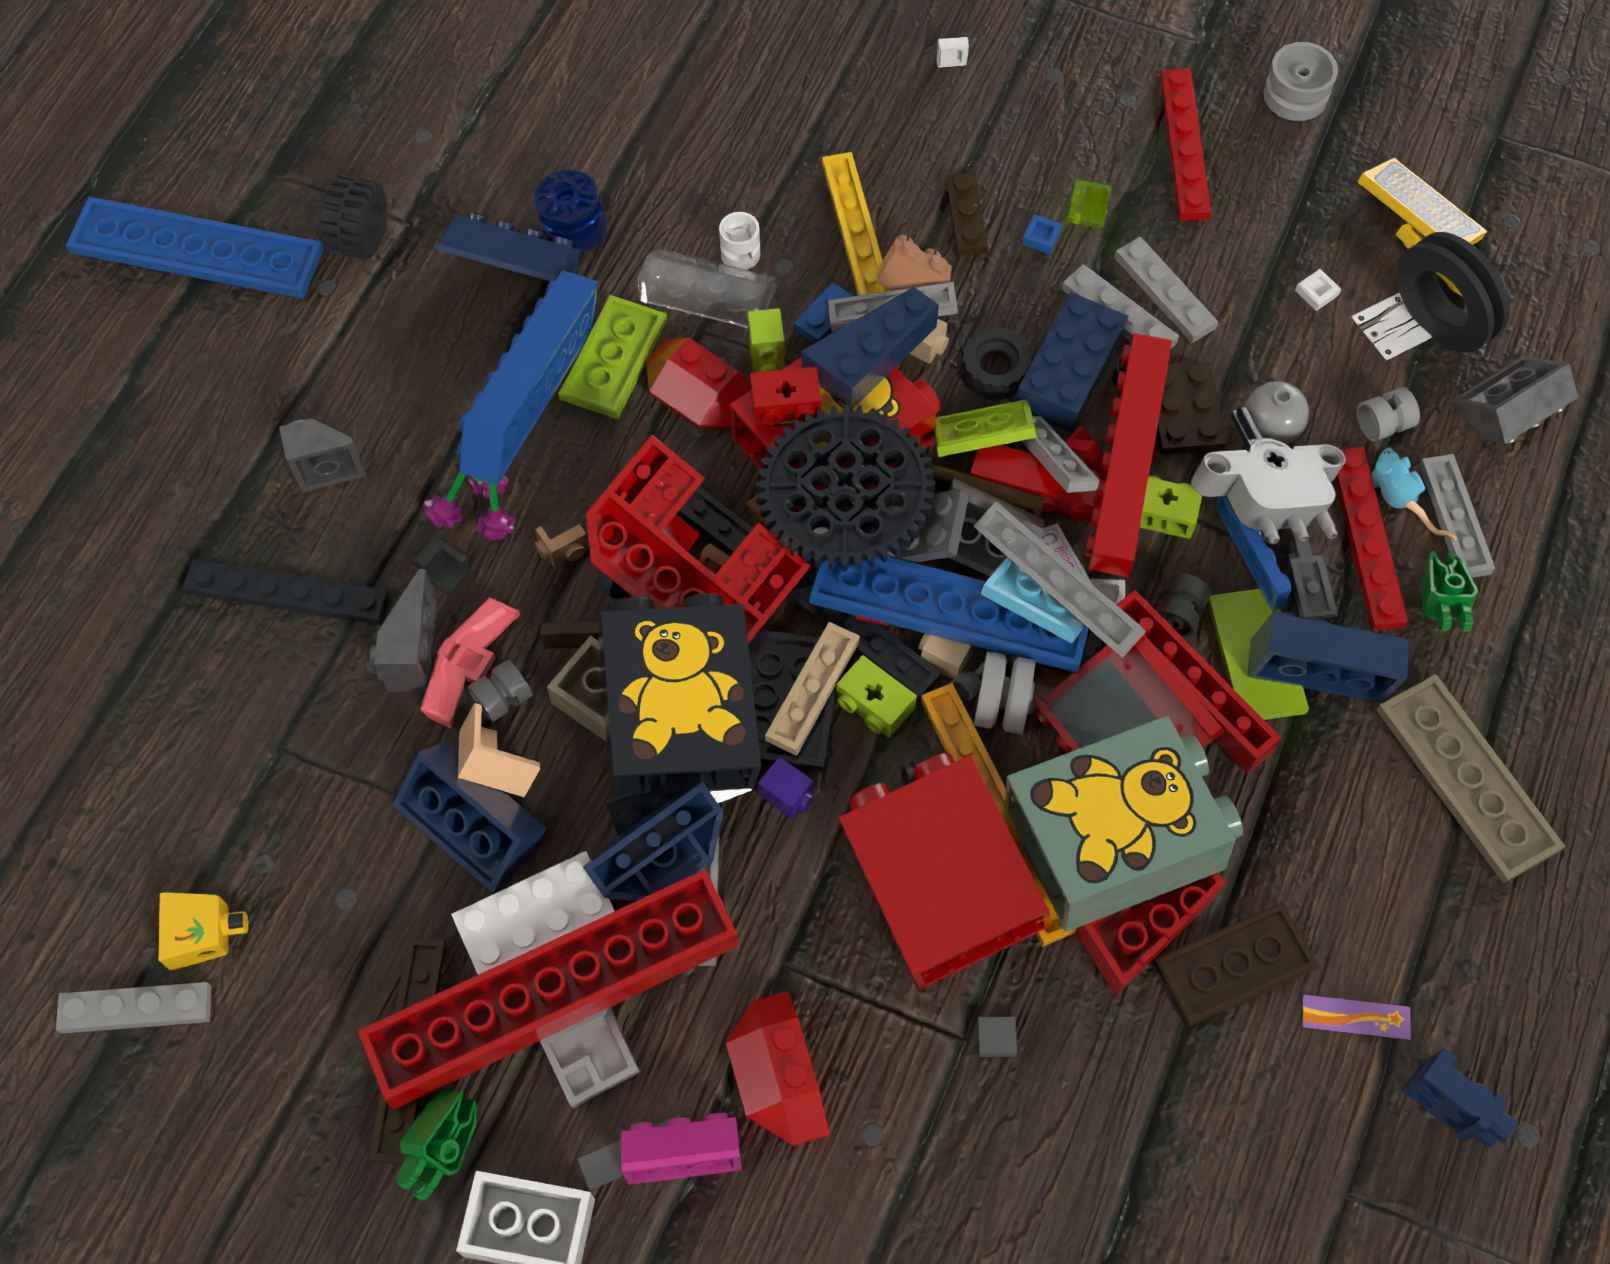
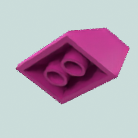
M715 1113L707 1115L705 1117L706 1121L691 1123L690 1118H675L668 1121V1126L653 1127V1124L649 1122L630 1125L629 1131H621V1170L628 1185L741 1171L742 1165L736 1117L728 1118L727 1113Z

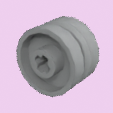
M1294 42L1282 47L1275 54L1263 90L1264 100L1270 110L1278 116L1291 121H1306L1317 117L1325 110L1338 75L1336 60L1322 46L1310 42Z
M987 651L974 726L991 729L996 724L998 710L1004 709L1002 721L1004 731L1023 734L1027 713H1030L1035 682H1033L1035 660L1017 657L1013 662L1010 677H1005L1007 663L1005 655Z

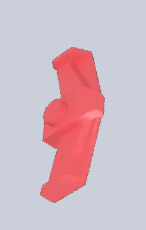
M489 597L450 637L444 639L436 652L437 658L420 708L428 718L446 727H453V721L465 682L473 683L480 677L486 676L496 659L494 653L486 650V648L520 616L519 610Z

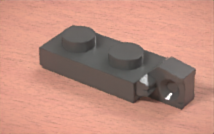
M1293 535V539L1289 543L1291 554H1287L1286 557L1299 616L1308 620L1323 619L1328 622L1335 621L1338 613L1323 555H1319L1318 551H1311L1308 539L1299 541L1297 536Z

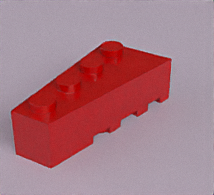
M1215 873L1079 927L1076 935L1115 996L1217 897L1225 882L1219 873Z

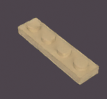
M831 622L827 624L768 729L765 741L797 756L860 642L859 635Z

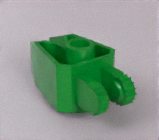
M1431 551L1421 582L1422 614L1430 619H1436L1440 631H1449L1452 619L1458 621L1460 630L1471 631L1473 626L1471 610L1479 591L1464 561L1453 552H1448L1444 564H1442L1435 551Z
M446 1089L428 1102L400 1141L401 1154L406 1156V1159L396 1177V1182L404 1189H409L414 1184V1191L412 1193L421 1201L426 1198L428 1199L432 1192H434V1188L437 1187L442 1175L451 1176L460 1171L474 1133L477 1104L475 1100L462 1098L464 1092L461 1090Z

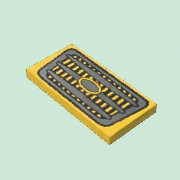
M1395 158L1364 172L1358 180L1361 186L1425 237L1435 232H1447L1457 235L1473 245L1482 240L1487 233L1484 228Z

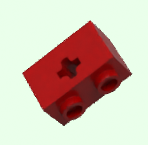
M817 366L750 373L755 425L765 424L772 426L780 422L794 421L795 419L800 422H806V413H809L814 419L818 418V409L821 408V394Z

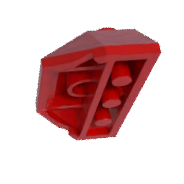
M690 338L666 339L646 360L650 395L698 428H731L730 404L751 391V386L737 369Z
M788 991L752 1001L726 1042L746 1118L782 1138L792 1146L830 1136L819 1087L798 1016Z

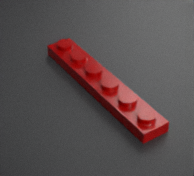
M1163 69L1160 74V84L1178 220H1209L1211 207L1191 69Z
M1364 447L1340 449L1344 453L1346 461L1334 480L1371 631L1405 628L1408 619Z

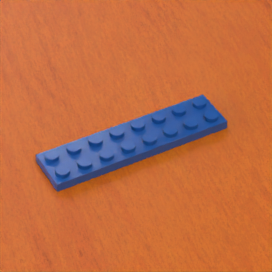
M93 197L88 198L66 244L67 249L72 254L302 299L305 297L324 250L321 241Z
M887 556L888 562L886 563L881 561L879 557H876L875 567L873 568L866 561H862L860 571H857L854 563H849L847 572H843L841 563H837L833 571H829L828 561H824L819 567L810 594V604L1014 657L1033 659L1041 664L1078 672L1089 628L1085 626L1074 642L1070 643L981 595L983 586L987 581Z

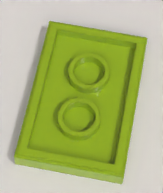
M1027 399L937 417L935 420L934 431L939 457L1037 438Z

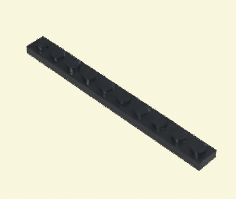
M700 486L677 512L679 516L730 555L753 529L751 525ZM807 570L786 596V599L823 628H826L827 624L831 622L859 635L860 642L854 652L859 656H865L916 694V700L919 702L921 695L926 694L941 678V672L879 624L855 619L856 615L810 604V594L816 576Z

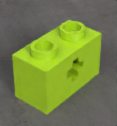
M780 308L748 311L749 345L753 373L784 369L785 347Z
M1149 476L1140 528L1191 539L1197 523L1202 495L1196 492L1190 484H1176L1163 481L1156 476Z
M863 655L836 684V698L839 705L849 713H857L864 719L869 729L877 734L882 732L888 738L895 733L915 710L917 695Z

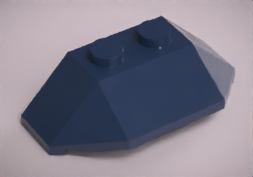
M700 782L671 798L612 840L586 863L583 869L604 898L638 901L696 874L713 861L724 811L705 784Z

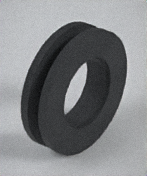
M1435 232L1424 237L1400 256L1396 267V280L1401 298L1413 319L1439 344L1457 352H1473L1505 329L1510 316V305L1505 286L1491 262L1474 245L1457 235L1447 232ZM1436 272L1444 275L1456 286L1463 296L1468 313L1461 311L1449 301L1439 285Z

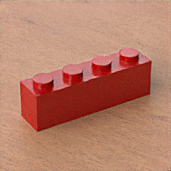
M1002 445L977 450L970 472L971 476L1045 497L1042 509L1045 513H1059L1069 516L1078 522H1091L1094 507L1100 506L1101 499L1095 498L1097 490L1067 493L1032 453ZM1091 470L1098 479L1105 480V473Z

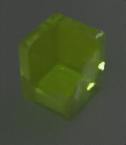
M1076 179L1067 222L1103 228L1112 186Z

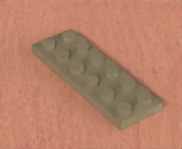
M1436 674L1379 705L1376 711L1503 884L1566 847Z

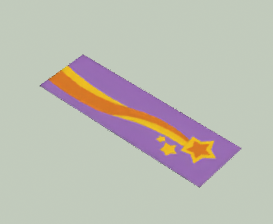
M1303 995V1027L1411 1040L1410 1007Z

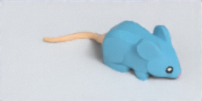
M1386 448L1379 455L1375 469L1371 473L1374 487H1380L1384 500L1392 507L1398 509L1408 508L1416 513L1425 526L1435 535L1449 536L1454 541H1457V538L1451 532L1435 528L1424 510L1416 503L1418 495L1425 490V486L1416 471H1409L1411 467L1409 459L1404 457L1400 460L1396 452L1391 448Z

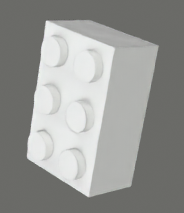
M476 1171L456 1251L463 1257L498 1264H581L595 1199L591 1192Z

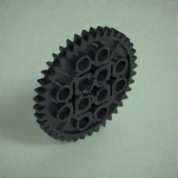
M848 405L844 406L842 413H838L835 406H831L829 415H826L820 408L817 413L818 418L814 419L809 413L805 414V424L795 419L793 421L794 431L786 427L783 428L785 439L777 436L774 437L775 447H767L768 458L761 459L763 469L757 472L759 482H756L757 493H759L757 495L758 505H761L759 507L761 517H766L764 519L766 529L772 528V538H780L782 549L791 545L790 551L793 557L802 552L803 563H807L814 557L815 566L819 568L824 561H828L829 571H833L837 563H841L843 572H847L849 563H854L857 571H860L862 561H866L873 568L875 567L876 557H879L881 561L886 563L888 562L887 552L890 551L893 555L899 556V544L909 548V537L918 539L919 528L926 527V517L931 516L932 506L930 505L934 504L935 494H933L935 492V481H932L934 480V469L930 468L931 457H925L926 447L919 446V437L917 435L910 437V428L908 426L899 430V419H895L889 424L888 413L886 412L879 418H876L874 408L867 415L863 414V409L860 405L855 413L850 412ZM819 442L829 443L826 447L816 446ZM866 442L877 443V445L872 447H867L863 444H865ZM895 462L899 463L901 466L898 468H890L887 465ZM796 463H802L805 465L804 467L799 469L791 467ZM843 463H851L853 465L850 468L839 467ZM820 484H825L829 486L825 490L815 489V487ZM867 484H874L877 486V488L867 490L864 489L863 486ZM896 505L902 509L892 512L886 508ZM794 506L804 507L800 512H792L790 510ZM842 506H851L853 508L848 512L838 510ZM820 527L828 529V531L824 534H816L815 532H813L815 529ZM867 527H873L877 529V531L872 534L862 532V530Z

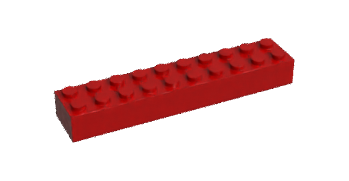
M706 869L371 1024L359 1030L358 1034L383 1097L395 1110L738 947V935Z

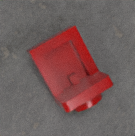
M1079 427L1065 443L1089 469L1104 473L1105 471H1100L1103 455L1099 447L1092 440L1087 429Z

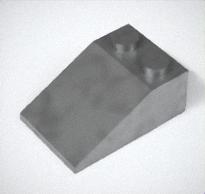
M418 569L378 630L376 645H372L370 649L371 665L376 666L378 679H382L388 692H426L430 680L437 597L426 569Z

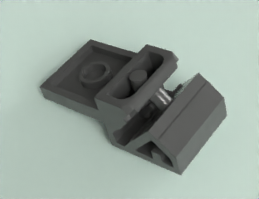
M962 489L935 493L934 504L930 505L932 506L931 516L926 517V527L919 528L918 539L909 537V548L899 544L900 555L895 556L889 551L887 556L912 563L957 556L969 494ZM893 505L889 506L886 509L895 512L899 511L902 508ZM851 506L839 508L842 512H848L853 509ZM867 527L862 530V532L867 534L877 531L873 527Z

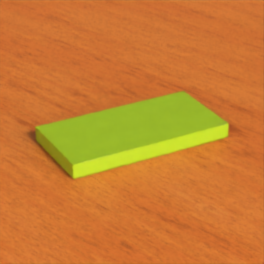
M609 295L558 393L559 400L618 419L646 364L647 358L650 356L668 320L667 313Z
M1260 589L1211 595L1207 605L1229 685L1264 720L1306 714L1309 707L1303 686L1247 677L1250 640L1272 613L1281 612V609L1272 612Z

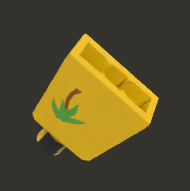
M160 893L159 961L169 970H176L225 956L228 953V935L248 932L246 912L228 913V905L220 896Z

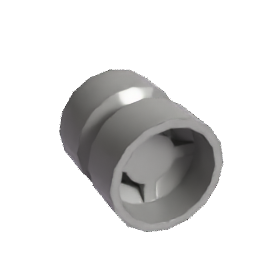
M1401 387L1383 394L1382 397L1377 396L1359 403L1357 407V420L1365 437L1375 442L1393 435L1394 432L1399 433L1417 426L1420 420V412L1413 394L1407 388Z

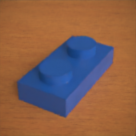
M832 282L794 322V331L814 344L832 333L828 300L854 296Z

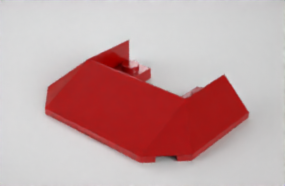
M651 435L586 513L591 563L632 597H644L653 600L655 608L683 607V601L686 598L703 593L721 595L724 598L725 605L744 604L747 640L749 643L811 566L808 563H803L800 556H791L789 547L782 549L780 540L778 538L773 539L771 532L760 523L754 526L716 574L696 560L662 531L705 478L656 437Z

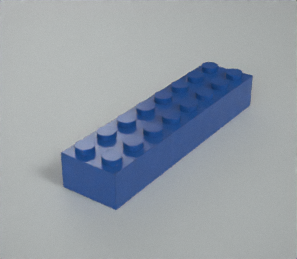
M564 270L561 271L555 281H550L546 296L538 299L534 314L527 316L521 334H515L509 352L502 354L496 372H490L483 392L478 391L476 393L471 410L469 412L465 411L460 419L459 431L463 432L457 448V457L461 458L459 472L497 485L500 483L582 349L592 329L598 281Z

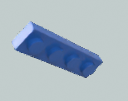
M1217 496L1215 509L1272 612L1285 608L1291 593V583L1287 575L1282 574L1279 570L1273 550L1270 547L1267 548L1261 538V530H1254L1244 525L1237 517L1228 497Z

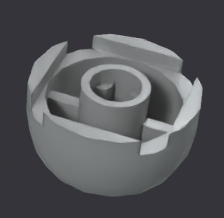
M1282 381L1265 383L1257 387L1246 400L1244 407L1249 411L1263 439L1273 438L1288 446L1300 438L1307 426L1309 416L1307 399L1297 387L1290 383Z

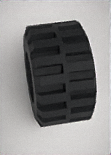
M339 175L329 186L322 205L320 229L323 245L330 253L363 260L370 259L379 248L386 228L387 199L384 188L379 182Z

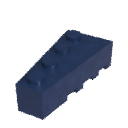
M912 287L803 350L802 368L817 366L819 386L843 405H848L850 410H852L937 327L939 304L917 288Z

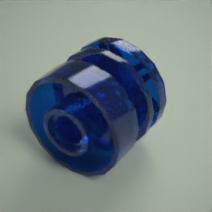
M575 169L561 170L548 175L539 183L534 192L533 202L547 241L553 242L555 236L573 241V248L580 249L581 253L593 249L603 240L607 233L608 222L601 204L598 188L593 178L587 173Z

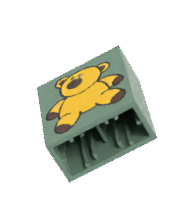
M1168 715L1007 776L1005 809L1065 932L1225 870L1236 838L1243 835L1242 822L1233 802L1226 795L1214 799L1202 778L1208 775L1209 766L1200 742L1192 734L1180 738Z

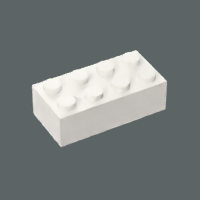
M586 851L451 914L478 975L614 912L609 898L603 897L583 869V866L590 861Z

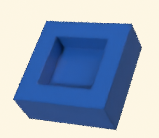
M1034 214L1023 236L1022 245L1051 255L1062 232L1063 224Z

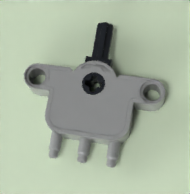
M1239 407L1237 410L1232 411L1231 419L1244 442V446L1241 450L1211 452L1205 455L1191 480L1194 490L1207 497L1227 496L1239 520L1249 528L1262 530L1271 544L1279 542L1280 537L1277 529L1291 528L1299 541H1305L1309 537L1306 527L1316 525L1317 523L1327 538H1335L1337 531L1327 510L1335 500L1336 494L1331 483L1345 464L1346 458L1344 453L1339 448L1328 444L1294 446L1291 449L1286 444L1273 438L1263 439L1246 407Z

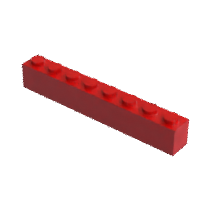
M1134 333L1131 346L1124 345L1121 364L1126 365V370L1119 371L1116 390L1122 392L1120 398H1114L1111 417H1117L1115 425L1109 424L1106 443L1112 444L1111 451H1104L1100 470L1106 472L1105 480L1099 479L1095 498L1101 499L1100 508L1094 507L1090 527H1095L1096 531L1095 536H1088L1085 555L1091 556L1090 570L1125 577L1130 575L1135 558L1172 340Z

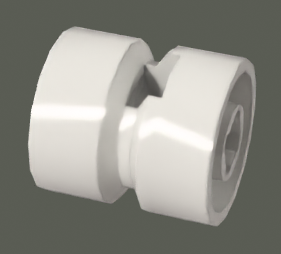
M733 212L725 216L719 226L721 259L730 269L737 271L748 270L754 267L760 258L759 223L755 217L745 212Z

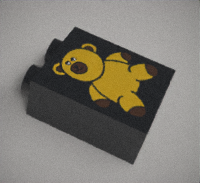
M703 593L686 598L683 601V607L655 608L654 601L649 598L630 597L615 602L612 606L613 611H601L599 651L611 798L679 794L700 782H703L709 791L754 788L761 768L744 604L725 605L724 598L721 595Z

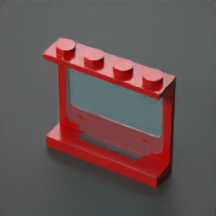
M1144 635L1123 658L1107 645L1082 665L1077 673L1071 674L1042 699L1038 696L1032 699L1038 707L1033 711L1046 728L1051 724L1060 734L1055 739L1066 753L1167 715L1180 738L1192 734L1198 739L1202 748H1205L1224 732L1218 722Z

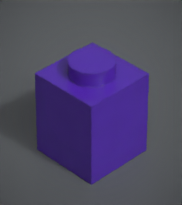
M781 757L775 761L758 782V795L791 819H793L798 811L801 813L805 812L815 797L813 795V780Z

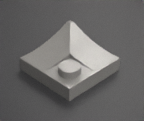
M611 1007L540 1040L572 1108L581 1105L641 1072Z

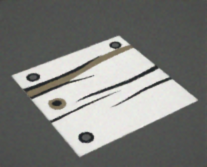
M1400 293L1351 316L1386 361L1432 338L1410 315Z

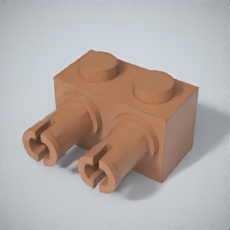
M900 235L894 240L878 268L877 283L893 291L949 283L951 278V265L941 257L938 251L934 254V249L928 248L923 252L914 244L910 237L907 241L906 235Z

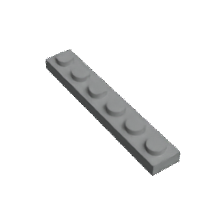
M997 501L973 526L1122 658L1146 632L1137 622Z

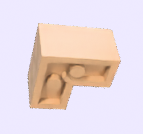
M474 703L459 731L458 778L525 797L540 770V763L497 750V731L481 727L482 705Z

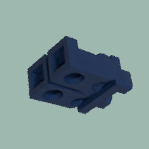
M1445 1047L1422 1061L1401 1090L1446 1126L1457 1129L1454 1135L1463 1142L1474 1137L1487 1148L1493 1147L1498 1140L1501 1142L1506 1141L1519 1123L1502 1109L1508 1101L1499 1093L1493 1095L1488 1087L1481 1083H1473L1452 1066L1457 1057Z

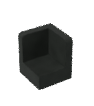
M436 536L414 559L417 570L426 569L431 584L447 595H452L472 573L467 558Z

